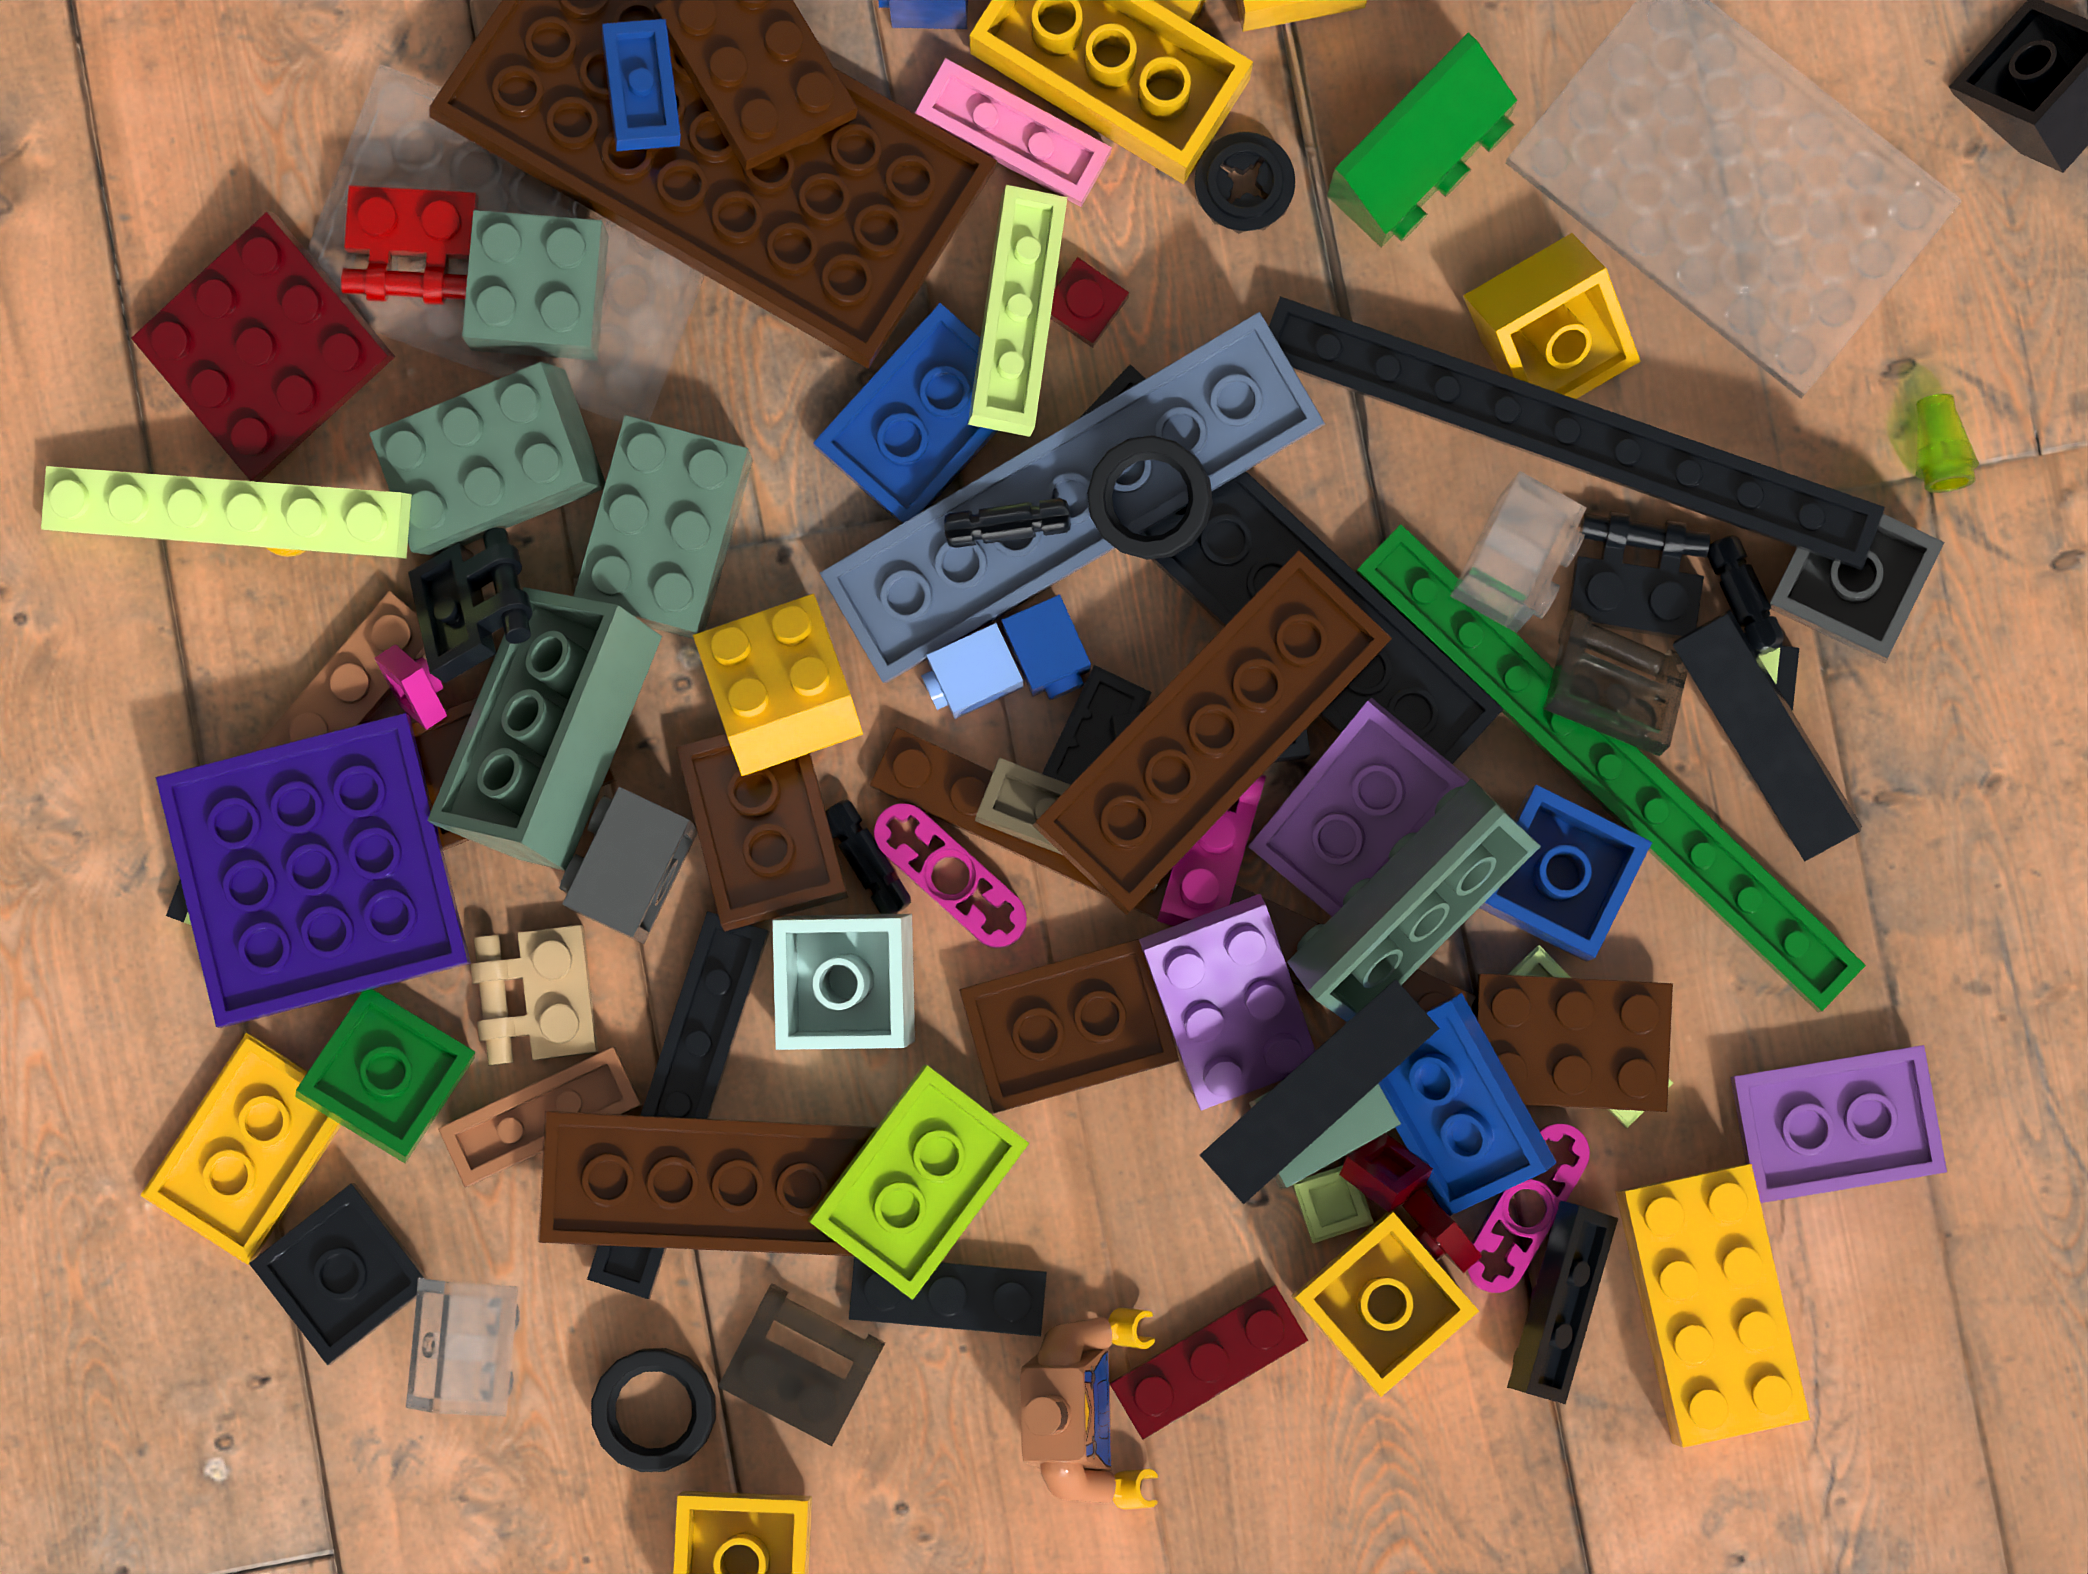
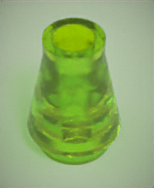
M1936 394L1918 400L1916 402L1918 413L1916 477L1923 479L1926 491L1934 493L1955 491L1973 484L1976 481L1974 469L1979 466V461L1956 410L1954 396L1951 394Z

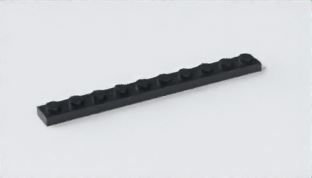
M1281 296L1269 325L1270 330L1296 372L1859 570H1863L1885 511L1884 506Z

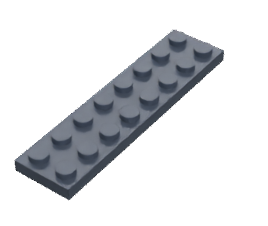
M1258 312L820 572V575L883 683H888L927 660L926 655L968 636L1115 549V547L1101 537L1090 517L1087 491L1094 468L1107 451L1129 438L1151 435L1176 441L1199 459L1210 478L1211 491L1322 427L1325 425V422L1262 314ZM1154 459L1138 461L1126 468L1116 480L1112 494L1114 512L1121 524L1136 534L1146 531L1183 509L1189 501L1187 485L1181 474L1168 463ZM1056 498L1066 500L1069 505L1071 528L1067 533L1045 536L1043 531L1036 532V537L988 544L983 543V540H976V545L959 548L949 546L945 537L944 519L948 513L969 510L975 515L979 514V509L1027 502L1032 503V506H1039V501Z

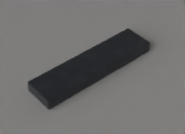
M1729 609L1675 640L1672 646L1804 862L1859 833L1862 828L1861 823L1731 610Z
M1395 979L1199 1156L1244 1205L1440 1028Z

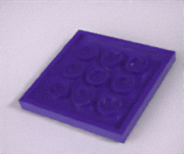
M407 713L156 777L216 1027L223 1028L471 964L438 828L427 821L432 810V804L411 719Z

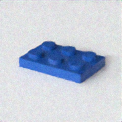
M941 303L936 306L813 442L814 447L900 524L928 509L998 432V430L968 425L980 337Z
M1462 993L1425 1010L1427 1015L1440 1029L1378 1083L1401 1123L1395 1128L1407 1149L1433 1168L1427 1185L1439 1206L1449 1216L1548 1171L1557 1163Z

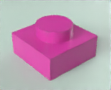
M396 644L374 658L398 705L427 730L447 717L436 695L437 692L443 689V685L438 678L430 674L426 659L421 657L414 661Z

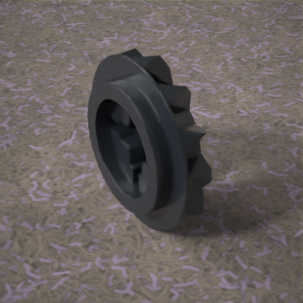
M1253 132L1232 133L1212 143L1201 156L1194 178L1198 204L1211 218L1212 222L1231 229L1238 234L1245 231L1265 230L1281 216L1285 215L1295 191V172L1287 153L1272 139ZM1258 162L1262 164L1258 169L1255 185L1266 199L1264 200L1259 195L1255 197L1246 192L1240 199L1236 198L1232 204L1228 202L1231 199L1234 182L1228 177V172L1222 168L1224 167L1231 173L1235 171L1237 174L1244 175L1249 169L1253 170Z

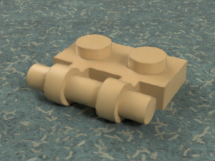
M575 925L519 932L520 958L502 960L499 935L474 938L476 963L470 966L472 984H479L483 1020L477 1021L479 1041H486L488 1066L514 1063L511 1038L522 1036L530 1037L532 1060L598 1053L584 926ZM523 979L527 1015L508 1017L504 981Z

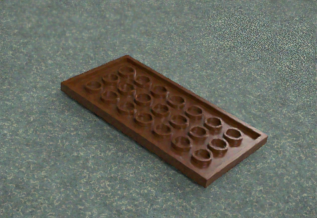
M502 0L429 106V117L868 369L995 170L997 160L834 68L858 107L856 119L745 171L670 44L681 133L680 146L616 151L602 43V24L655 20L653 17L654 5L664 0Z

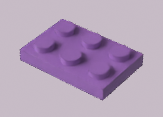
M1370 698L1248 847L1333 917L1343 907V899L1347 892L1359 881L1372 878L1389 861V853L1394 845L1407 834L1417 833L1435 815L1436 805L1441 798L1450 790L1460 786L1463 787L1470 779L1373 698Z
M1261 894L1139 939L1194 1097L1201 1111L1283 1080L1315 1051L1267 906Z
M1924 1045L1731 1077L1746 1164H1752L1760 1203L1947 1172Z

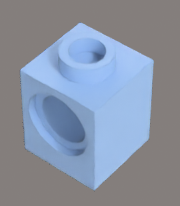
M997 623L926 655L932 671L921 675L936 709L939 710L948 705L954 719L1024 687L1023 679Z

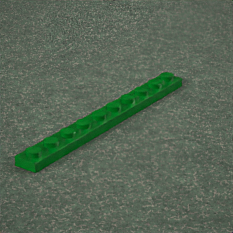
M1400 524L1356 570V573L1500 705L1504 709L1502 713L1623 828L1651 841L1652 844L1648 851L1817 1012H1822L1866 966L1403 525Z

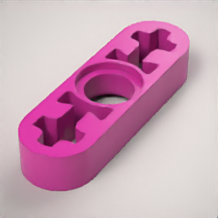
M896 804L888 807L880 814L874 829L875 840L879 849L894 865L978 941L991 948H1005L1020 939L1027 923L1026 910L1021 900L928 815L911 804ZM911 817L917 820L919 825L914 831L915 835L928 848L934 837H937L945 844V846L935 850L928 856L919 873L909 865L920 858L912 848L903 843L895 850L888 844L893 835L887 826L894 818L901 823L907 822ZM945 858L959 859L969 869V882L957 894H944L932 882V872L935 865ZM982 879L992 887V889L982 894V897L988 903L998 909L1006 902L1014 909L1009 916V920L1015 927L1008 934L999 929L991 935L984 932L982 927L987 919L975 905H972L969 914L966 916L956 908L974 895Z
M1553 1124L1539 1130L1545 1141L1558 1142L1563 1135L1567 1136L1571 1140L1568 1151L1576 1156L1571 1166L1559 1164L1549 1180L1562 1184L1556 1196L1545 1184L1533 1179H1529L1499 1194L1474 1237L1472 1244L1479 1252L1482 1250L1491 1253L1496 1251L1504 1236L1492 1234L1491 1232L1497 1221L1508 1232L1516 1236L1529 1238V1243L1524 1251L1516 1243L1511 1244L1504 1257L1505 1263L1511 1266L1510 1273L1506 1277L1494 1275L1490 1282L1486 1281L1482 1277L1485 1266L1479 1261L1472 1265L1466 1271V1275L1477 1288L1486 1292L1501 1293L1512 1289L1522 1278L1554 1223L1560 1200L1567 1201L1588 1164L1590 1156L1588 1142L1585 1136L1575 1127L1567 1124ZM1522 1189H1531L1537 1192L1545 1204L1543 1218L1532 1227L1517 1225L1509 1214L1510 1199L1516 1192Z

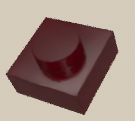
M1077 257L1054 289L1050 319L1094 348L1129 298V292Z
M1384 1133L1348 1155L1339 1175L1359 1189L1368 1199L1390 1212L1413 1196L1420 1188L1423 1189L1426 1186L1433 1168L1388 1134Z
M1421 1188L1402 1205L1418 1225L1411 1233L1436 1262L1445 1255L1464 1274L1482 1257L1456 1222Z

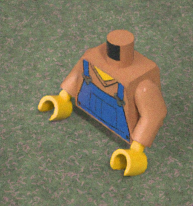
M1117 1308L1110 1314L1108 1320L1105 1317H1098L1056 1325L1045 1334L1039 1353L1021 1368V1441L1023 1461L1041 1469V1475L1048 1490L1059 1499L1096 1503H1110L1113 1499L1116 1506L1123 1510L1150 1508L1158 1503L1157 1500H1145L1140 1491V1484L1143 1479L1158 1478V1474L1154 1470L1119 1471L1115 1475L1111 1472L1109 1347L1111 1343L1117 1346L1139 1349L1151 1347L1155 1342V1338L1137 1336L1138 1322L1144 1317H1153V1313L1150 1311Z

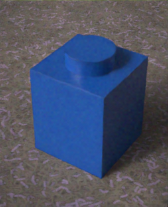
M1060 594L1001 620L1004 634L1032 696L1046 691L1049 700H1053L1071 693L1084 685L1081 675L1091 671V663Z

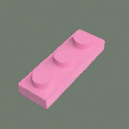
M946 58L915 112L918 116L994 158L1003 166L1059 196L1068 197L1067 200L1082 207L1111 155L1112 147Z

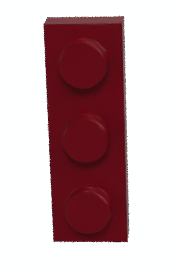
M1274 1284L1110 1382V1386L1140 1437L1144 1440L1309 1340Z

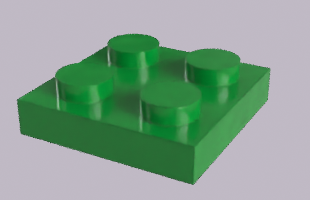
M366 990L359 995L297 1087L295 1097L401 1162L406 1163L475 1059V1051L375 990Z

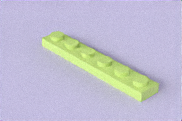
M46 466L41 529L406 559L412 494Z

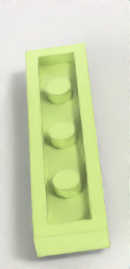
M1006 185L1003 190L968 425L1028 437L1031 436L1035 428L1068 197Z

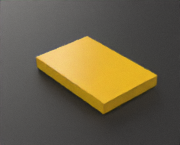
M246 1033L140 1196L237 1259L250 1265L249 1263L256 1258L340 1129L341 1124L295 1097L297 1087L308 1072L306 1069L255 1036Z

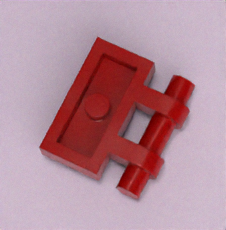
M349 185L344 248L348 253L369 254V263L367 269H342V293L366 294L367 301L387 302L389 296L422 297L424 304L445 305L446 299L465 300L468 275L448 274L449 259L469 260L473 210H478L479 201L476 192ZM392 256L427 257L424 272L391 271Z

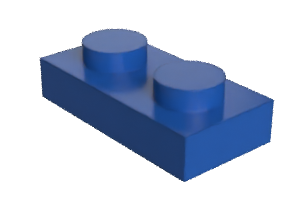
M666 19L602 24V43L616 151L680 146L681 133Z

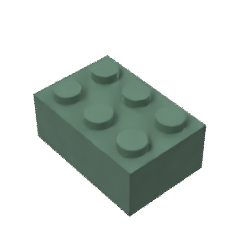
M543 362L536 363L369 433L389 491L412 494L408 544L411 552L437 556L457 543L465 546L482 539L484 533L489 529L497 527L507 529L603 490L606 483L566 370Z
M625 415L573 597L619 605L650 628L694 639V634L705 631L753 462L749 449Z

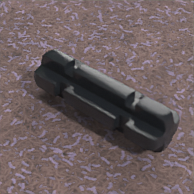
M1061 498L1039 501V506H1032V503L1027 502L979 509V514L975 515L969 510L948 513L944 519L947 543L954 548L976 545V540H983V543L988 544L1036 537V532L1043 531L1045 536L1067 533L1071 528L1069 505L1066 500Z
M1731 535L1714 541L1709 545L1707 557L1714 573L1721 575L1722 581L1719 584L1736 620L1741 627H1745V635L1758 656L1777 650L1783 645L1784 634L1776 617L1770 616L1769 610L1772 608L1752 565L1746 564L1745 558L1748 556L1740 539L1737 536Z
M846 799L828 808L826 814L833 839L839 838L841 844L838 846L865 890L870 888L873 892L871 899L880 914H897L911 903V897L900 879L895 881L891 874L894 873V869L879 849L869 829H862L859 824L862 822V818L852 802Z

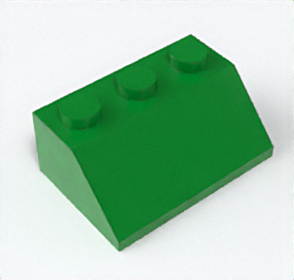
M1469 32L1334 169L1327 197L1381 248L1393 235L1401 242L1404 241L1428 215L1421 207L1438 190L1443 196H1448L1471 171V168L1465 162L1475 151L1482 146L1488 152H1491L1515 126L1509 117L1517 103V98L1479 42Z

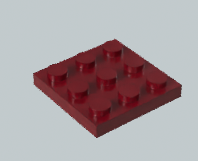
M265 212L131 337L133 342L250 481L260 482L395 358V355L275 213Z

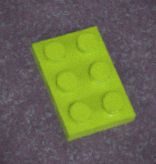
M923 1065L807 1221L913 1300L1029 1145V1142L928 1065Z

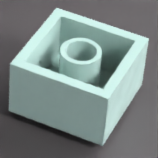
M912 914L783 916L772 920L776 1050L905 1048L915 1042Z

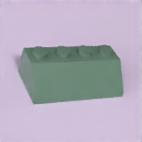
M524 587L523 591H526L529 595L533 613L528 621L531 636L523 643L512 644L506 640L504 634L427 821L518 860L566 871L576 851L662 636L619 605Z
M1472 778L1463 787H1456L1446 793L1436 805L1435 815L1417 833H1409L1401 838L1391 849L1388 857L1389 861L1372 878L1363 879L1355 884L1345 895L1343 907L1326 924H1319L1310 929L1299 941L1297 952L1287 961L1314 999L1346 1022L1395 979L1402 985L1541 847Z

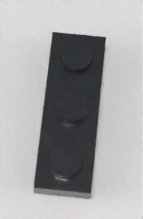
M1560 1200L1554 1223L1549 1231L1548 1244L1537 1283L1531 1294V1304L1520 1343L1513 1357V1367L1507 1388L1566 1404L1618 1218Z
M854 1256L849 1320L1041 1337L1047 1272L941 1262L912 1300Z

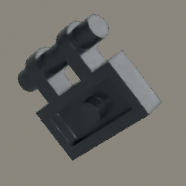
M1610 511L1608 517L1584 514L1580 538L1604 542L1601 560L1581 556L1576 558L1566 622L1679 639L1693 631L1697 627L1704 576L1679 572L1682 554L1706 558L1710 545V533L1686 530V523L1666 520L1665 526L1630 521V514ZM1625 546L1660 551L1658 567L1651 568L1622 563Z
M497 527L487 530L483 535L485 550L475 556L473 552L457 543L408 572L429 672L444 683L496 654L492 633L503 627L506 640L512 644L523 643L531 636L528 621L533 613L529 595L526 591L521 590L518 575L522 570L519 551L510 544L508 532L503 528ZM493 581L496 595L484 601L482 587Z

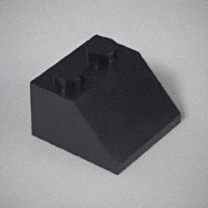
M2027 0L1953 81L1949 88L1955 97L2020 154L2062 173L2067 170L2088 146V19L2043 0Z

